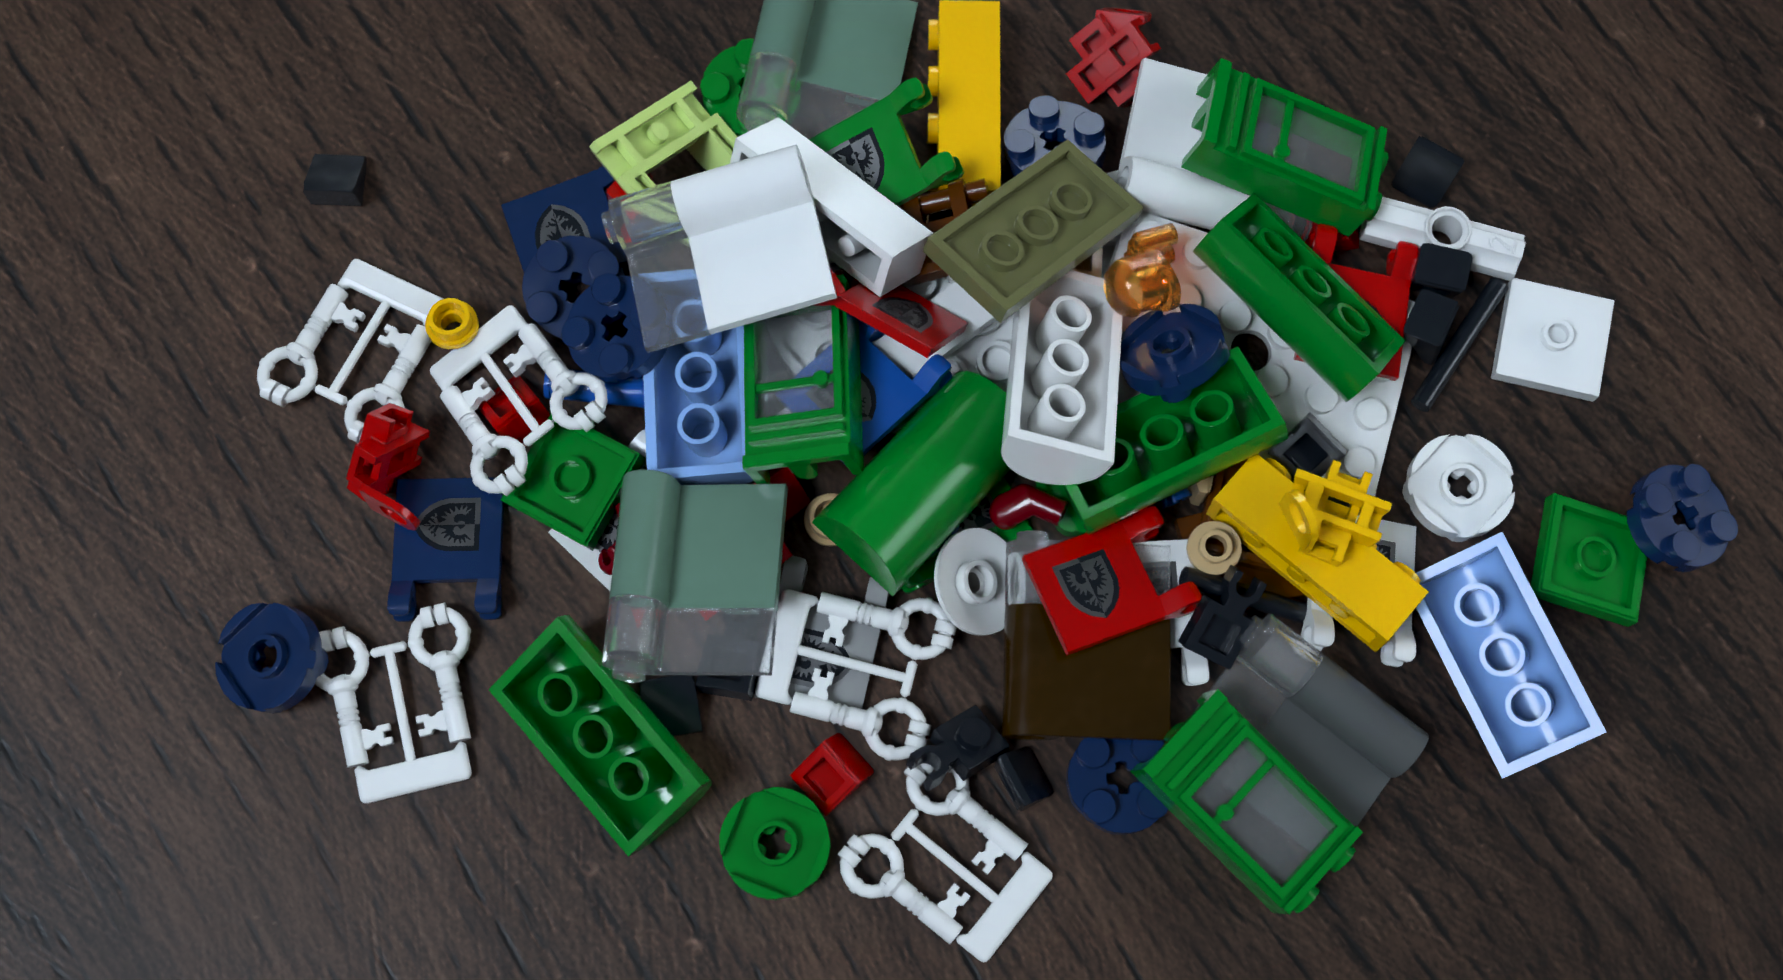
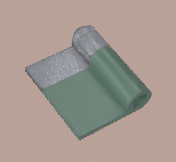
M764 0L736 110L737 118L748 131H751L779 117L809 140L885 98L901 84L918 2L910 0Z
M633 470L623 476L602 666L612 669V678L622 682L638 683L645 681L646 675L772 676L788 494L786 484L680 485L673 476L655 470Z

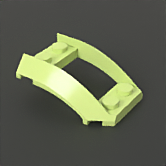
M692 81L687 82L599 137L589 146L591 152L633 203L660 229L690 250L689 238L680 222L675 204L655 185L647 174L685 149L689 151L706 171L730 164L735 139L738 137L718 113L712 116L709 115L693 95L697 87Z

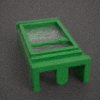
M1220 58L1197 88L1196 95L1205 98L1206 101L1196 112L1191 127L1201 131L1202 135L1183 158L1181 168L1251 196L1255 193L1263 202L1316 224L1334 226L1337 228L1338 233L1348 237L1364 221H1371L1378 212L1382 201V193L1378 192L1380 176L1388 161V152L1384 151L1387 128L1380 126L1376 130L1373 126L1260 78L1251 77V74L1237 71L1232 68L1233 62Z
M844 274L836 275L846 291L852 288ZM812 305L744 325L745 455L742 456L743 470L756 484H770V469L789 467L796 477L801 479L817 477V463L842 460L853 475L859 474L864 469L859 321L834 305Z
M1219 689L1205 692L1196 700L1200 704L1199 708L1185 722L1176 724L1168 731L1163 738L1166 743L1148 762L1136 764L1130 772L1272 913L1290 914L1292 911L1296 914L1300 913L1317 897L1319 889L1315 885L1329 870L1332 873L1340 870L1353 857L1356 849L1352 844L1363 831L1345 818L1227 701L1228 698Z

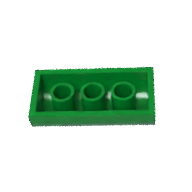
M1255 193L1223 217L1193 250V253L1345 402L1351 400L1383 370L1406 341Z
M1238 346L1229 350L1230 357L1227 363L1221 366L1206 382L1192 389L1191 394L1183 401L1168 403L1163 401L1161 396L1140 393L1117 404L1113 465L1106 473L1094 480L1074 485H1063L1088 535L1289 438L1284 419Z
M970 371L955 373L864 467L862 472L857 474L818 514L812 523L889 594L894 596L1011 470L1004 462L1001 454L1006 392L989 379Z
M570 615L557 617L488 689L628 857L649 845L673 826L706 794L712 785V781Z

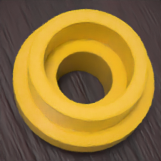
M445 298L436 302L431 307L426 317L425 328L428 337L436 346L443 349H458L466 346L475 338L479 329V320L475 310L468 303L456 298ZM450 323H461L459 327L453 330H445Z

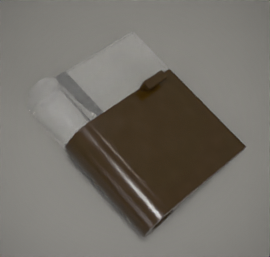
M1028 530L1017 532L1016 540L1006 543L1002 737L1031 741L1054 740L1059 737L1165 741L1163 738L1170 730V619H1165L1066 656L1022 562L1023 555L1065 540H1049V533L1044 531ZM1133 544L1157 595L1160 596L1171 590V545Z

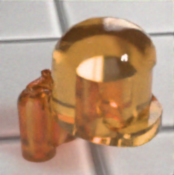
M1172 223L1134 233L1128 241L1127 252L1124 253V257L1114 261L1105 272L1103 291L1108 304L1118 314L1131 318L1137 317L1145 311L1167 312L1179 306L1181 287L1170 265L1175 262V252L1172 245L1178 243V233Z

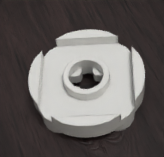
M1450 434L1431 440L1416 454L1408 467L1402 493L1404 499L1410 505L1414 516L1424 527L1441 537H1447L1451 541L1463 542L1469 538L1488 533L1509 514L1515 497V492L1512 493L1513 484L1511 476L1513 471L1505 454L1489 440L1467 434L1464 437L1458 435L1449 436ZM1449 475L1456 480L1464 475L1471 481L1467 487L1468 492L1472 494L1471 498L1467 499L1462 495L1455 497L1449 491L1451 487L1449 482H1447Z

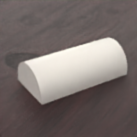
M1071 270L1014 313L1001 454L1006 465L1017 474L1045 484L1074 485L1102 476L1113 465L1125 284Z

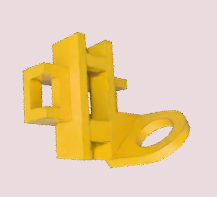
M1333 460L1324 478L1297 468L1291 491L1284 494L1279 502V506L1300 545L1298 552L1338 567L1343 562L1350 540L1367 547H1371L1380 541L1382 533L1378 532L1382 516L1390 512L1393 503L1366 494L1373 474L1365 471L1360 479L1339 472L1342 462ZM1329 496H1331L1333 498L1349 503L1350 506L1347 507L1341 505L1339 503L1328 500ZM1359 510H1360V514H1359L1357 523H1355V522H1356V519H1357V516H1358V513H1359ZM1316 541H1319L1324 544L1335 547V549L1333 551L1328 548L1317 545L1315 543Z

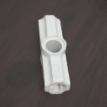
M1383 196L1379 210L1374 218L1369 222L1364 221L1360 229V240L1391 249H1396L1399 241L1416 244L1418 249L1422 244L1430 243L1469 252L1473 258L1471 271L1511 281L1516 275L1526 244L1524 242L1525 235L1471 221L1463 211L1455 207L1444 206L1430 210ZM1432 231L1445 233L1449 237L1451 244L1438 242L1433 236Z

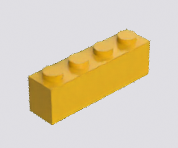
M939 0L938 20H928V50H938L937 66H928V87L932 97H937V113H928L927 144H937V154L949 152L953 157H957L960 160L964 174L959 179L963 178L968 183L985 178L989 193L991 194L1001 187L1000 1ZM948 184L930 189L928 191H938L948 188Z
M1258 454L1250 457L1215 496L1206 514L1214 521L1223 522L1231 526L1238 534L1243 545L1374 652H1377L1388 642L1429 591L1420 585L1421 580L1411 568L1401 562H1391L1376 550L1377 544L1367 547L1350 540L1343 562L1338 567L1298 552L1300 545L1279 506V502L1284 494L1290 492L1293 486L1291 475L1284 466L1274 459H1263ZM1316 541L1315 543L1317 545H1320L1333 551L1335 549V547H1332L1319 541Z

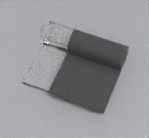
M1269 613L1262 620L1254 615L1252 617L1253 622L1239 638L1244 646L1230 670L1227 668L1223 670L1209 691L1219 689L1228 698L1227 701L1354 826H1358L1390 778L1402 775L1421 755L1429 740V734L1274 615ZM1239 745L1210 777L1234 795L1261 764ZM1269 772L1242 799V802L1308 853H1311L1329 833Z

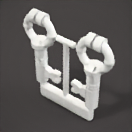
M360 259L352 260L338 284L329 285L313 311L311 318L308 319V324H305L304 329H302L295 342H290L287 346L275 348L260 360L257 370L260 397L285 407L288 403L302 399L315 388V393L342 406L347 405L344 422L348 431L347 437L359 443L364 423L357 420V415L361 411L363 404L376 399L383 406L392 403L405 408L401 392L408 382L407 379H410L411 373L414 372V368L417 367L432 342L425 328L426 317L431 307L443 298ZM345 289H354L381 302L330 388L320 384L316 386L318 367L313 352L320 343V338H323L324 333L328 330L327 327L332 322L344 323L347 329L357 332L359 326L355 323L356 320L363 322L366 317L363 312L355 308L352 310L347 309L344 302L349 294ZM390 307L422 321L424 326L416 325L411 335L408 333L401 334L397 328L386 324L384 331L388 335L385 337L380 334L377 341L387 348L395 347L400 353L398 359L394 362L395 365L391 367L392 370H389L382 383L376 384L375 387L363 389L349 401L346 396L338 393ZM288 358L294 364L304 366L305 377L301 379L300 385L294 389L270 378V371H273L275 364L282 359Z
M512 305L506 306L481 326L475 338L469 344L458 349H452L430 368V374L442 390L440 395L442 402L473 445V456L470 464L473 484L487 493H503L505 496H508L515 490L514 486L519 487L526 481L524 475L528 466V458L524 445L531 446L554 428V422L569 430L583 429L585 432H588L595 426L594 422L599 423L606 418L604 411L608 397L604 381L587 372L576 373L573 370H569L534 323L527 324L519 311ZM517 334L524 344L519 348L518 353H511L503 360L510 368L511 373L517 378L526 371L527 365L537 362L552 382L551 389L553 392L550 398V411L553 420L547 419L541 425L538 424L490 357V355ZM483 362L532 432L523 438V443L510 436L490 434L475 412L482 401H488L495 395L488 382L481 377L473 384L471 390H466L463 393L457 386L453 385ZM580 385L588 386L590 391L595 394V401H591L584 407L587 412L581 409L573 417L569 416L567 411L563 409L564 397L573 395ZM501 448H506L515 457V465L512 464L504 471L506 476L501 473L492 481L488 479L487 474L483 471L484 462L494 458Z
M785 589L782 591L779 599L778 611L775 614L755 694L759 698L784 705L792 702L790 713L828 723L830 721L832 724L837 723L839 726L845 725L847 728L861 731L870 749L887 761L908 759L912 752L927 745L928 739L925 737L929 736L932 726L927 724L921 709L913 702L904 698L910 696L918 666L914 660L935 658L946 649H951L954 641L951 636H955L957 627L947 618L939 602L929 597L908 600L891 610L880 606L874 607L872 604H863L861 601L822 592L818 600L817 596ZM818 604L817 613L829 615L830 627L825 630L822 642L829 644L831 637L836 639L835 646L842 647L845 637L842 630L849 621H857L859 624L864 623L867 626L872 625L874 628L888 631L897 649L910 657L912 661L908 662L906 671L902 672L800 645L810 608ZM923 611L926 614L931 613L938 619L934 627V631H937L938 634L933 633L931 645L929 646L913 645L905 636V631L909 625V616L914 612ZM797 655L903 682L900 694L903 697L884 699L867 710L853 706L848 707L846 704L841 705L838 702L834 703V701L828 700L827 687L832 685L835 673L828 671L826 678L821 677L822 670L817 668L814 669L812 676L814 686L809 690L808 694L795 691L792 700L788 689ZM897 711L900 714L905 713L911 718L908 731H911L912 735H906L904 746L886 745L878 735L882 727L883 715L888 712Z
M445 602L435 604L434 608L432 606L420 608V614L411 624L407 643L400 641L371 649L370 653L363 641L355 634L346 631L344 626L334 628L332 632L330 629L319 632L322 648L326 652L335 650V647L336 649L350 647L354 652L353 657L356 664L350 675L342 674L331 679L323 673L317 677L315 684L334 697L336 712H338L337 717L340 720L338 723L341 726L340 733L347 768L356 767L354 771L361 802L368 804L467 780L471 777L472 770L466 743L462 742L471 739L464 700L462 699L463 695L460 692L461 686H459L460 681L457 671L460 660L469 648L471 628L459 612L447 607ZM436 621L438 625L452 623L456 629V645L451 651L443 650L431 654L423 646V629L435 627ZM407 644L418 662L435 671L438 688H440L439 693L442 695L441 701H443V710L437 712L434 716L431 717L429 714L416 716L417 724L424 723L425 727L418 730L419 737L433 735L435 730L447 731L450 743L459 742L453 750L416 759L395 653L406 651ZM370 655L373 658L385 656L406 761L366 770L362 765L369 763L367 750L372 749L376 744L382 747L394 744L393 737H386L385 732L392 731L390 723L378 725L374 731L362 729L361 719L358 716L359 710H357L358 704L355 691L359 688L358 684H360L367 673Z
M925 763L919 764L912 770L907 767L904 771V774L907 776V793L916 809H911L891 833L892 839L873 833L858 837L853 834L847 842L848 847L844 845L838 853L841 857L840 872L849 890L861 897L870 899L893 897L903 907L906 906L908 911L911 910L914 916L917 915L920 921L948 944H951L957 937L959 945L979 961L987 962L1052 880L1053 873L1029 852H1023L1028 846L1027 842L1000 820L995 819L994 815L989 814L988 810H984L983 806L970 797L969 778L963 781L954 769L950 770L949 773H952L956 780V787L948 793L945 801L933 802L930 801L928 796L922 794L920 786L927 779L924 773L929 775L934 768ZM918 810L934 816L958 814L967 823H971L972 827L977 828L978 832H982L983 836L988 839L985 844L984 852L979 851L971 862L977 866L982 861L985 864V867L982 869L985 874L988 875L996 865L994 862L995 858L1001 857L1004 853L1014 861L1021 855L1022 865L1001 892L997 894L913 825L919 816ZM905 833H908L991 902L990 906L967 934L958 935L963 926L953 918L956 915L957 907L964 906L971 897L969 894L964 892L960 897L956 894L960 887L953 883L946 892L947 899L940 901L936 905L933 901H929L927 896L924 897L922 892H918V889L905 879L904 860L894 842L899 841ZM870 847L880 849L881 853L887 855L890 861V870L881 877L878 884L874 885L864 883V880L857 877L854 872V868L862 860L858 855L860 854L864 857L870 850Z

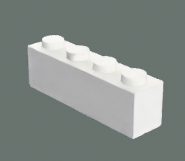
M777 117L735 139L730 164L797 144L808 175L827 257L877 296L885 295L920 274L926 257L923 249L928 237L933 235V232L782 119Z

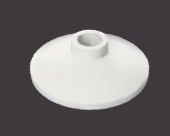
M969 528L952 535L939 551L934 569V585L937 599L947 618L957 628L971 635L984 636L1003 630L1005 606L1020 604L1022 597L1020 567L1008 544L997 534L989 530Z

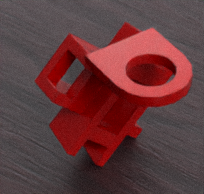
M1123 8L1097 9L1095 18L1069 39L1083 60L1069 70L1066 75L1087 104L1094 103L1106 92L1118 107L1126 108L1132 104L1131 99L1134 97L1141 60L1143 58L1149 59L1161 49L1157 42L1151 45L1140 31L1143 25L1151 22L1152 13ZM1112 48H1114V49L1116 50V52L1119 54V56H1120V57L1122 58V60L1125 62V65L1122 64V62L1119 60V58H1118V57L1116 56V54L1113 52ZM1082 73L1086 76V78L1095 88L1094 90L1091 89L1086 80L1083 78V76L1081 75Z
M389 403L367 413L360 441L355 444L346 480L349 482L347 489L365 501L371 510L414 531L420 525V520L410 510L385 494L391 492L396 477L421 464L423 457L417 455L421 441L429 438L430 430L411 422L414 411Z

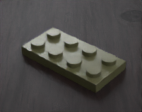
M1067 139L928 237L923 252L1001 324L1136 222L1144 207Z

